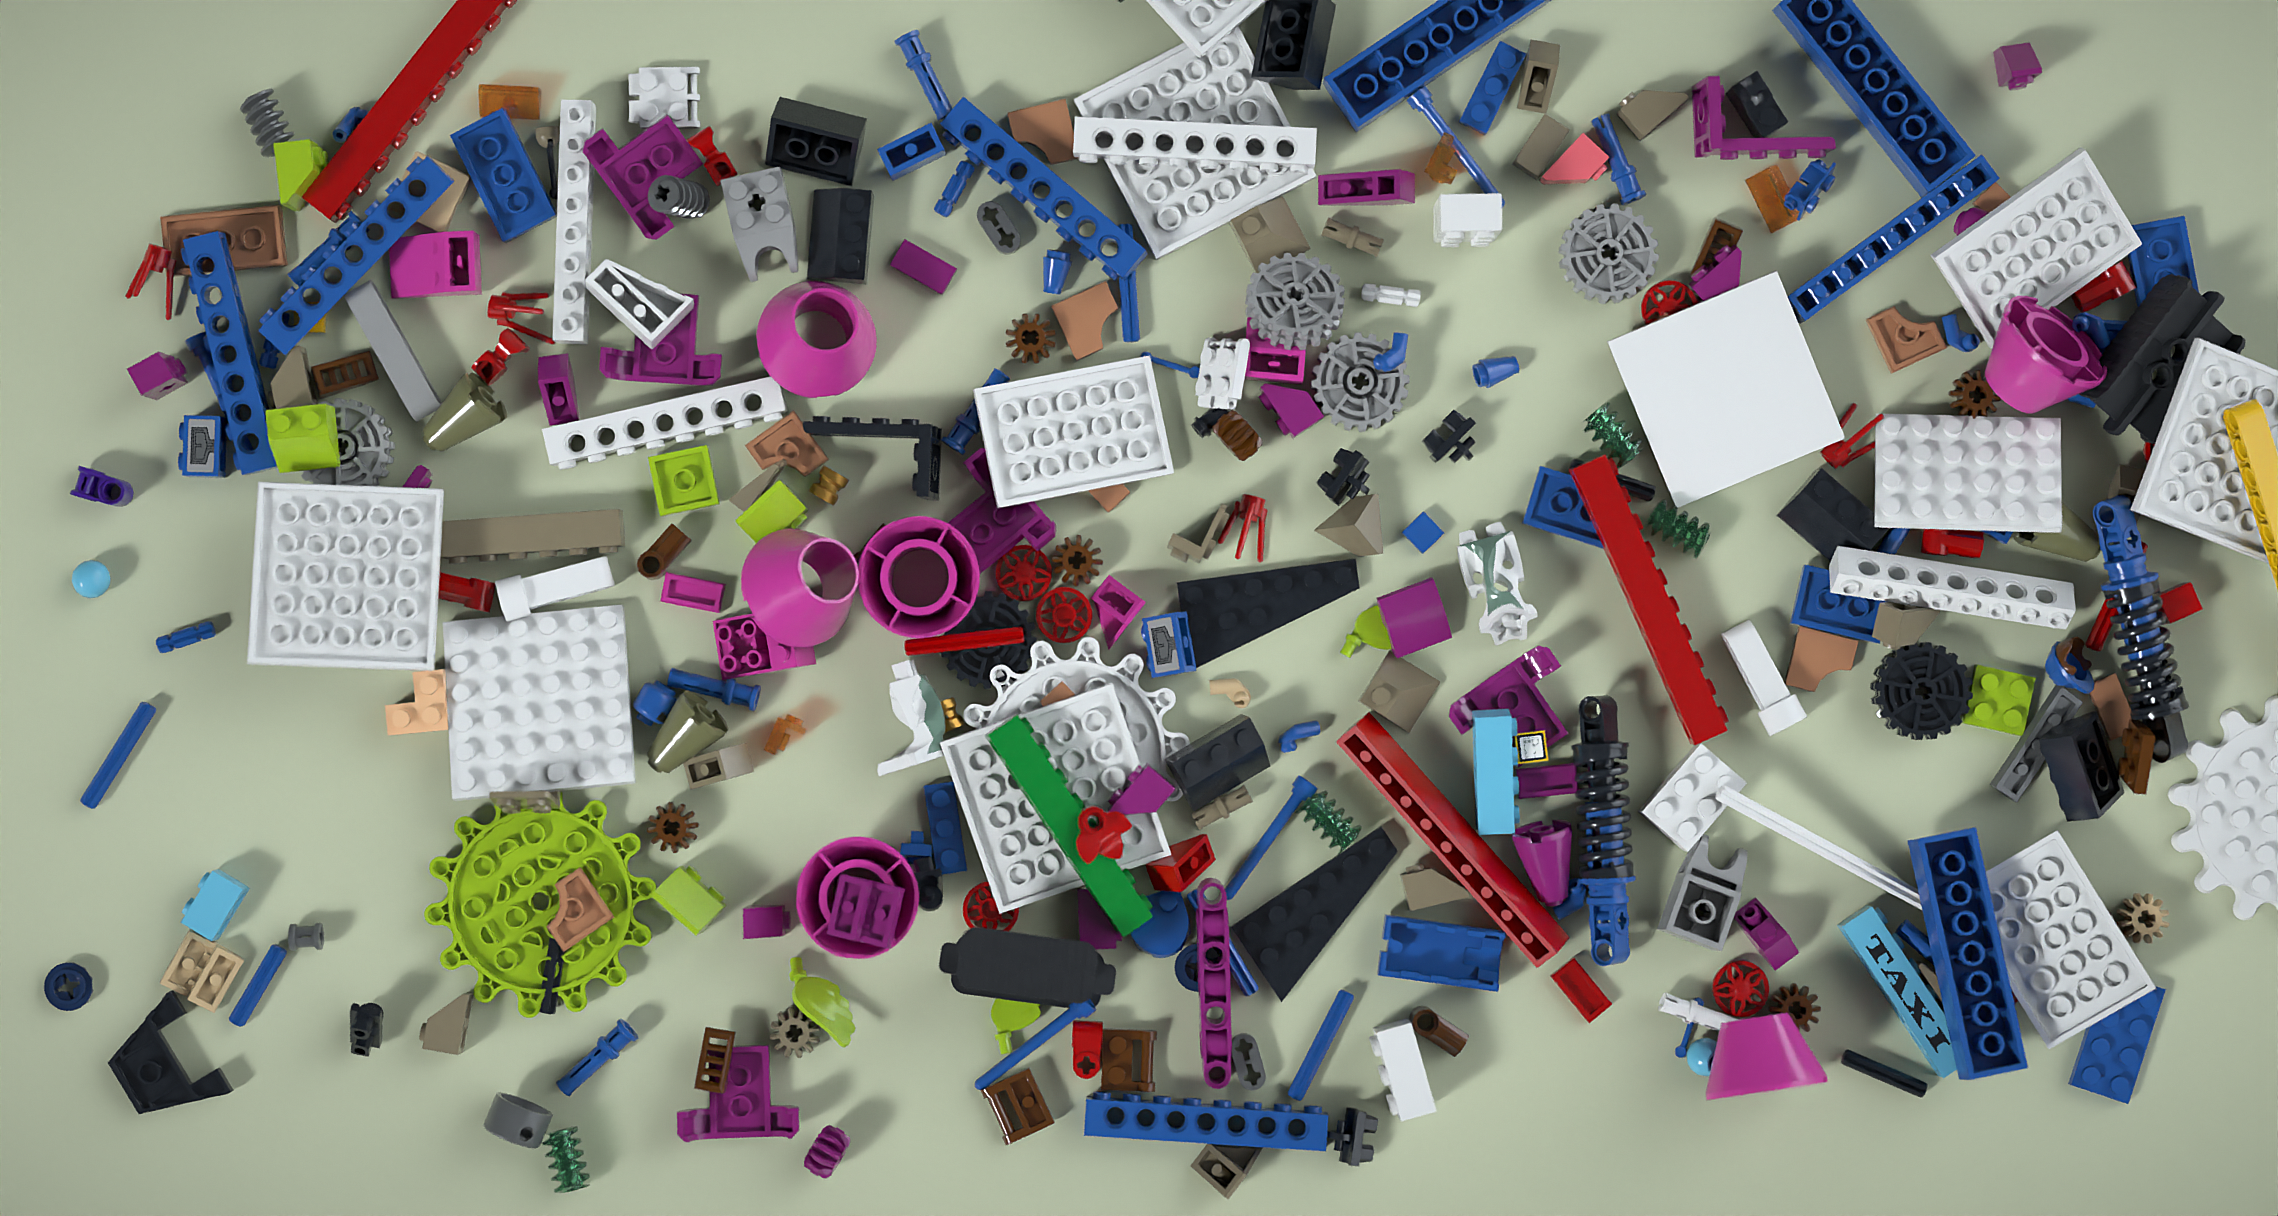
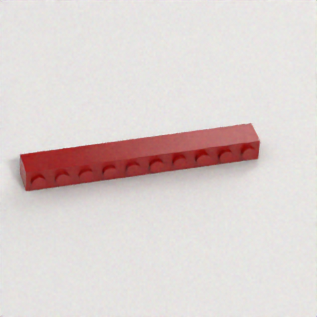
M457 0L301 198L334 223H337L339 219L341 221L344 220L352 210L351 204L356 197L363 196L370 188L371 182L369 181L375 173H381L387 167L390 161L388 157L393 150H399L408 139V131L413 125L418 126L427 115L425 111L432 101L436 103L443 96L446 90L444 88L450 78L455 79L464 68L462 63L469 54L473 56L480 49L483 43L481 39L488 31L492 32L501 21L499 16L506 7L510 9L518 0Z
M1605 454L1569 469L1689 743L1697 745L1728 731L1725 723L1729 722L1727 714L1722 706L1717 707L1713 698L1717 694L1710 678L1705 679L1701 668L1704 667L1703 660L1699 652H1693L1689 641L1692 640L1691 633L1685 623L1681 624L1676 613L1680 612L1679 606L1674 596L1669 597L1664 586L1668 584L1662 569H1656L1652 560V558L1656 557L1654 549L1649 541L1644 542L1640 533L1643 530L1642 522L1637 513H1631L1627 504L1631 502V498L1624 485L1620 487L1616 479L1619 471L1612 458L1608 459Z
M1370 712L1353 724L1336 741L1343 751L1536 968L1556 955L1570 938L1567 933Z

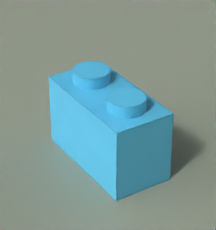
M220 869L212 870L211 873L207 872L198 884V888L201 889L195 899L191 898L182 910V914L185 916L181 923L210 941L219 940L250 889Z

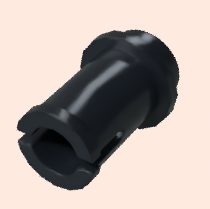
M1211 408L1200 418L1196 416L1194 418L1195 422L1191 426L1201 438H1204L1206 435L1209 437L1212 435L1211 431L1218 422L1217 420L1223 414L1228 413V410Z

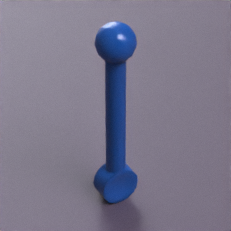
M1147 351L1143 352L1140 356H1150L1151 362L1188 373L1193 379L1199 376L1200 368L1197 366L1191 368L1154 357Z
M1697 997L1693 999L1698 1002V1005H1704V1002L1701 998ZM1693 1022L1687 1024L1681 1045L1675 1049V1055L1679 1058L1687 1056L1688 1049L1686 1047L1694 1026Z

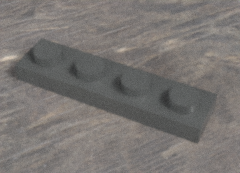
M2055 685L1990 785L2010 800L2018 802L2045 761V757L2040 750L2039 739L2052 727L2072 720L2083 702L2062 686Z

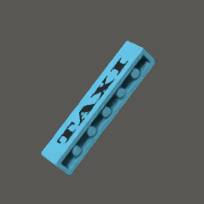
M1866 905L1837 924V926L1937 1076L1945 1078L1957 1070L1944 1009L1941 1010L1935 1001L1938 999V996L1929 983L1924 985L1918 976L1921 974L1917 963L1912 958L1908 960L1902 952L1905 946L1896 933L1890 934L1885 924L1888 923L1885 915L1878 907L1874 909L1872 906Z

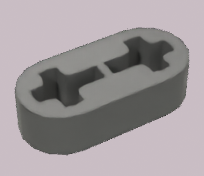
M993 201L983 203L977 211L979 224L1000 253H1015L1021 244L1018 231L998 203ZM989 208L991 211L997 210L999 212L995 216L1000 225L995 227L990 220L984 221L982 219L986 216L985 209ZM1003 229L1008 236L1012 234L1015 236L1012 240V247L1009 248L1007 245L1001 247L999 245L1002 241L999 230Z
M1240 1033L1232 1039V1057L1238 1078L1245 1089L1257 1090L1263 1086L1266 1079L1258 1045L1253 1036L1247 1033ZM1245 1039L1246 1043H1252L1253 1047L1248 1049L1250 1059L1244 1060L1243 1053L1241 1051L1236 1052L1235 1047L1239 1046V1040ZM1252 1063L1254 1072L1261 1073V1076L1256 1079V1084H1251L1250 1080H1244L1243 1076L1248 1074L1246 1064Z

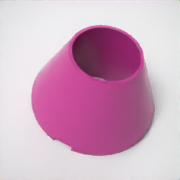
M824 281L800 282L780 291L764 308L756 332L759 357L768 374L786 390L808 398L837 396L853 388L870 369L876 352V330L872 317L864 304L845 288ZM811 311L829 314L841 324L845 332L846 343L833 350L816 349L804 342L799 336L795 326V319Z
M2016 296L2004 308L1985 369L1986 380L1993 391L2011 407L2024 413L2034 414L2098 386L2107 375V367H2101L2099 359L2102 357V354L2088 334L2080 331V333L2076 332L2072 327L2073 320L2057 308L2051 306L2047 310L2036 304L2038 302L2036 298Z
M912 516L887 524L870 539L861 555L858 566V586L865 608L881 626L904 637L928 638L952 629L968 614L978 594L980 573L973 548L956 528L932 517ZM916 550H929L939 554L947 565L949 572L947 589L943 596L932 605L920 608L907 606L898 598L894 590V569L906 554Z
M782 529L766 535L749 551L741 573L742 596L744 602H748L755 616L752 618L754 622L772 639L792 647H811L831 639L845 624L858 585L859 570L853 554L842 543L801 529ZM802 561L811 566L818 574L823 589L822 598L815 595L806 585L801 571Z
M846 837L821 848L805 865L798 881L797 911L805 931L821 948L843 958L866 959L881 955L889 951L890 948H883L827 934L834 904L833 887L839 875L849 868H866L875 872L883 880L884 884L905 889L891 949L906 936L913 925L918 911L919 891L913 870L896 849L880 840L869 837Z
M1788 1013L1721 1023L1705 1097L1706 1100L1807 1086L1828 1082V1078Z

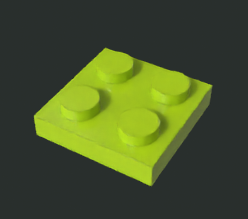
M708 445L648 457L661 517L720 504Z
M1974 665L1971 678L1972 684L1969 688V692L1973 693V699L1966 702L1970 710L1968 714L1964 713L1962 723L2022 736L2026 726L2036 677L1982 665Z

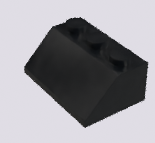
M1331 0L1266 1L1251 77L1255 80L1293 90H1320L1336 4Z
M779 97L771 116L765 165L780 167L784 170L852 186L864 142L867 118Z
M850 188L814 190L807 280L867 284L874 204L872 190Z
M1822 468L1815 470L1776 515L1830 562L1837 546L1870 551L1889 529L1874 527L1875 513Z
M2097 711L2054 726L2039 739L2041 753L2046 759L2050 771V779L2055 785L2059 797V805L2061 810L2064 811L2067 822L2099 819L2125 793Z
M1243 714L1238 715L1164 759L1192 811H1196L1271 766L1264 742L1251 718Z

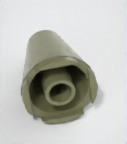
M467 372L459 379L423 428V440L430 449H437L443 452L500 424L507 418L505 406L501 400L497 403L491 396L495 391L475 373L468 375Z
M2063 502L2061 533L2019 532V537L2014 536V540L2022 546L2083 562L2095 559L2101 551L2099 535Z
M686 690L679 695L647 752L648 764L656 772L670 773L724 737L728 731L727 723L716 709L711 712L706 708L705 705L708 702L698 694Z

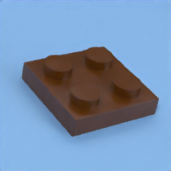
M2129 719L2128 728H2124L2122 734V744L2125 746L2124 757H2120L2118 761V775H2121L2122 780L2134 794L2146 795L2155 735L2142 723V720Z

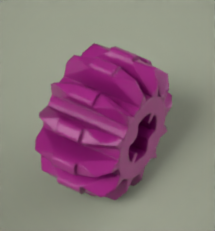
M831 1125L824 1127L809 1149L804 1160V1167L817 1177L818 1175L824 1179L830 1177L845 1155L850 1144V1137L839 1128Z

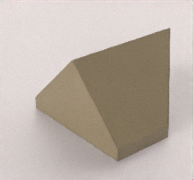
M1379 495L1356 496L1353 500L1350 499L1314 531L1358 557L1383 554Z
M1207 1144L1191 1164V1167L1225 1198L1229 1199L1247 1176L1263 1147Z

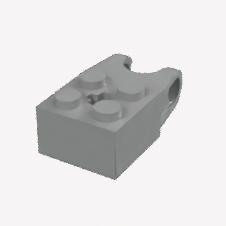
M775 167L721 180L733 237L751 283L758 281V261L760 256L768 250L782 252L789 264L790 271L792 273L798 272L796 227L781 168ZM756 199L765 200L766 204L761 205L760 211H756L754 207L751 208Z
M1703 834L1688 851L1676 874L1657 930L1713 951H1722L1742 895L1741 888L1747 864V850L1737 848L1726 866L1722 869H1716L1708 860L1709 836ZM1699 904L1700 910L1703 911L1702 917H1696L1695 909L1699 907Z

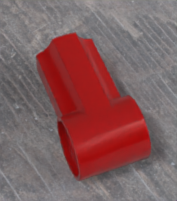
M2121 261L2102 272L2071 296L2076 308L2083 313L2109 299L2114 300L2130 292L2136 286Z
M1924 529L1921 553L1938 556H1948L1950 554L1960 557L1980 558L1984 546V533L1968 530Z
M440 572L438 599L464 604V607L490 613L496 589L495 583L472 577L467 579Z

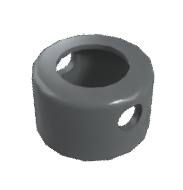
M498 1092L485 1119L484 1127L488 1132L503 1140L519 1146L536 1149L540 1147L553 1114L531 1101Z

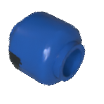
M655 680L654 683H645L633 701L634 709L639 712L636 718L648 726H652L654 722L663 724L677 700L674 697L676 692L658 680Z

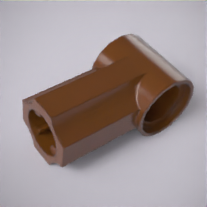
M671 523L654 544L640 555L637 560L638 571L649 580L660 579L664 576L666 569L692 540ZM650 558H656L660 563L658 571L652 574L647 573L644 569L645 562Z
M1418 1006L1410 1013L1409 1021L1419 1035L1424 1036L1453 1057H1456L1461 1052L1469 1038L1467 1033L1435 1013L1429 1007ZM1422 1014H1430L1431 1024L1427 1028H1419L1417 1026L1418 1017Z

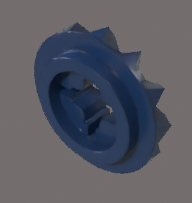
M1191 944L1182 949L1175 960L1174 967L1179 983L1186 989L1198 992V977L1197 980H1194V969L1190 968L1186 963L1197 962V944ZM1211 947L1206 951L1205 956L1210 960H1215L1219 957V954Z
M76 963L59 964L46 976L44 982L46 998L57 1009L63 1011L77 1010L89 1002V998L94 991L92 988L93 978L86 971L85 967ZM67 978L70 982H80L73 989V995L69 991H58V989L66 984Z

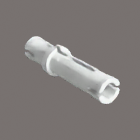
M1666 992L1663 993L1659 1004H1661L1658 1006L1659 1011L1682 1018V1021L1685 1023H1697L1718 1032L1721 1023L1739 1020L1698 1005V1002L1695 1000H1683Z

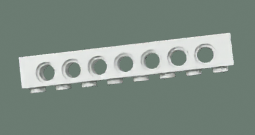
M561 100L553 341L558 344H588L590 292L586 289L585 279L591 274L594 166L582 151L584 141L592 136L596 129V105L591 100Z
M1075 117L1074 157H1079V161L1084 163H1097V158L1109 159L1111 164H1127V160H1140V165L1156 166L1158 161L1170 162L1169 166L1188 167V163H1200V168L1216 169L1218 164L1230 165L1232 170H1248V166H1260V171L1276 172L1278 167H1288L1290 172L1308 173V169H1314L1317 128ZM1102 134H1107L1113 139L1112 145L1105 149L1098 147L1096 144L1097 137ZM1131 136H1138L1142 139L1143 145L1137 150H1131L1127 147L1126 140ZM1167 137L1173 142V147L1169 151H1161L1156 147L1157 140ZM1190 139H1198L1202 142L1203 149L1198 153H1192L1186 148V143ZM1222 140L1231 142L1233 145L1232 152L1229 154L1219 153L1216 149L1217 143ZM1250 142H1259L1263 146V152L1258 156L1250 155L1246 149ZM1281 143H1288L1293 148V154L1289 157H1282L1277 153V146Z
M770 376L542 429L550 465L559 466V470L576 467V461L588 459L589 463L606 460V454L617 452L618 456L636 453V447L646 445L647 450L665 446L664 441L675 438L677 443L694 439L693 434L705 432L706 436L723 433V427L734 425L735 429L753 426V420L764 418L765 423L782 419L781 414L788 413L782 386ZM754 395L760 396L762 400L760 409L749 411L746 406L747 400ZM724 402L731 403L733 408L731 415L727 418H720L717 414L718 406ZM694 409H700L703 413V419L697 425H691L688 421V415ZM664 416H671L674 421L672 429L667 432L661 431L659 428L660 419ZM640 422L644 426V433L640 438L634 439L630 435V427L634 423ZM612 429L615 433L614 441L610 445H603L600 440L602 432ZM577 436H583L586 442L584 449L580 452H574L571 448V442Z
M1837 546L1829 564L1830 593L2065 630L2076 611L2073 583L1842 546Z

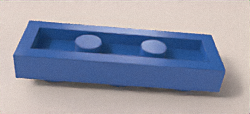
M1499 41L1459 123L1483 135L1487 134L1526 53Z
M954 782L924 786L936 869L940 868L942 875L967 871Z

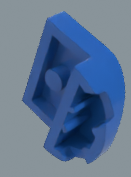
M1160 891L1147 895L1146 897L1153 906L1149 910L1153 918L1130 933L1133 942L1140 951L1142 950L1154 958L1173 956L1182 950L1191 933V924L1181 892Z

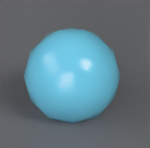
M84 561L73 571V587L83 597H99L110 586V573L106 566L99 561Z
M1701 1038L1696 1040L1687 1051V1063L1690 1069L1697 1075L1708 1077L1710 1074L1717 1043L1713 1039Z

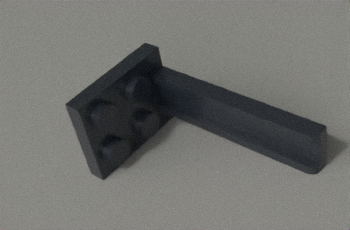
M813 416L812 421H803L804 431L814 436L919 439V443L914 444L913 455L914 461H918V472L913 474L912 488L913 491H917V497L939 501L941 428L933 426V424H919L918 419H901V424H890V419L872 418V423H860V418L842 417V422H830L831 417Z

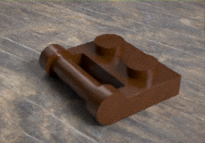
M1103 1028L1101 1090L1155 1092L1156 1082H1153L1154 1040H1157L1156 1030ZM1133 1040H1142L1141 1081H1132Z
M1030 1067L980 1090L983 1098L988 1099L1004 1134L1002 1139L1005 1145L1014 1143L1055 1123ZM1005 1089L1023 1126L1020 1129H1014L998 1094Z

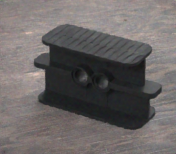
M2180 275L2162 277L2153 286V289L2146 295V298L2136 308L2133 315L2129 317L2127 323L2123 325V328L2113 338L2111 344L2106 347L2102 357L2099 359L2101 367H2107L2105 379L2098 386L2080 393L2081 396L2089 398L2110 416L2103 425V429L2107 433L2118 436L2130 424L2140 433V438L2144 442L2156 443L2194 338H2200L2240 355L2245 347V339L2240 335L2233 334L2213 316L2224 302V296L2216 291H2207L2201 295L2192 287V281L2188 277ZM2175 346V352L2171 357V348ZM2156 369V371H2157L2156 378H2155L2154 380H2152V374H2153L2154 370Z
M973 927L965 931L957 943L948 942L943 944L939 960L940 970L943 973L952 974V985L959 993L1062 1008H1070L1069 1004L1084 1003L1089 999L1096 1007L1101 995H1110L1114 991L1116 978L1115 967L1111 964H1105L1103 957L1090 943Z

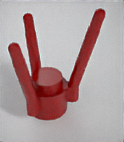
M149 244L144 259L125 296L127 299H130L132 295L134 297L139 295L150 270L163 273L164 268H167L166 320H171L174 268L177 260L171 258L172 250Z
M502 292L501 296L491 295L488 303V318L497 319V325L510 327L551 345L556 343L553 341V338L509 320V318L514 319L516 312L544 314V310L541 308L517 305L516 301L512 300L548 298L549 294L547 292L517 294Z
M1852 403L1840 419L1841 429L1857 408L1856 403ZM1879 414L1846 442L1840 440L1824 447L1820 454L1835 470L1839 466L1844 468L1854 459L1875 448L1874 441L1848 455L1852 452L1850 447L1884 418V415Z
M1242 494L1241 501L1235 502L1233 512L1217 541L1218 544L1224 542L1240 513L1239 518L1244 520L1237 545L1236 559L1241 558L1250 523H1257L1259 518L1257 561L1259 563L1263 562L1265 519L1268 511L1264 508L1266 500L1263 498Z

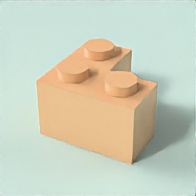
M445 669L412 672L415 702L385 705L388 735L449 730Z

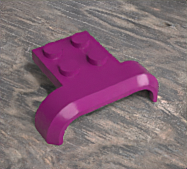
M668 114L619 149L603 128L587 138L583 144V154L600 174L645 238L657 240L675 227L666 214L652 209L648 200L649 188L653 181L664 175L684 179L702 166L703 162Z
M681 294L694 299V308L653 349L648 347L636 334L634 351L601 347L599 370L606 378L613 380L713 385L721 378L722 354L696 355L699 295Z
M980 448L963 462L985 493L950 520L948 524L956 528L973 548L980 574L1024 538L1036 551H1039L1056 537L1057 526L1055 522L1051 521L1034 501L997 508L985 448Z
M1536 646L1451 704L1448 717L1459 733L1463 735L1473 727V710L1509 709L1511 718H1516L1517 734L1545 730L1546 746L1548 748L1567 735L1568 732L1534 683L1554 672L1561 665L1548 647ZM1512 736V747H1515L1514 736Z
M769 1045L734 1046L726 1092L716 1093L709 1091L710 1107L677 1111V1135L684 1142L701 1139L787 1137V1139H792L800 1130L799 1106L771 1105ZM709 1050L708 1055L724 1058L725 1052ZM708 1063V1068L722 1070L723 1065ZM709 1075V1081L720 1082V1077Z

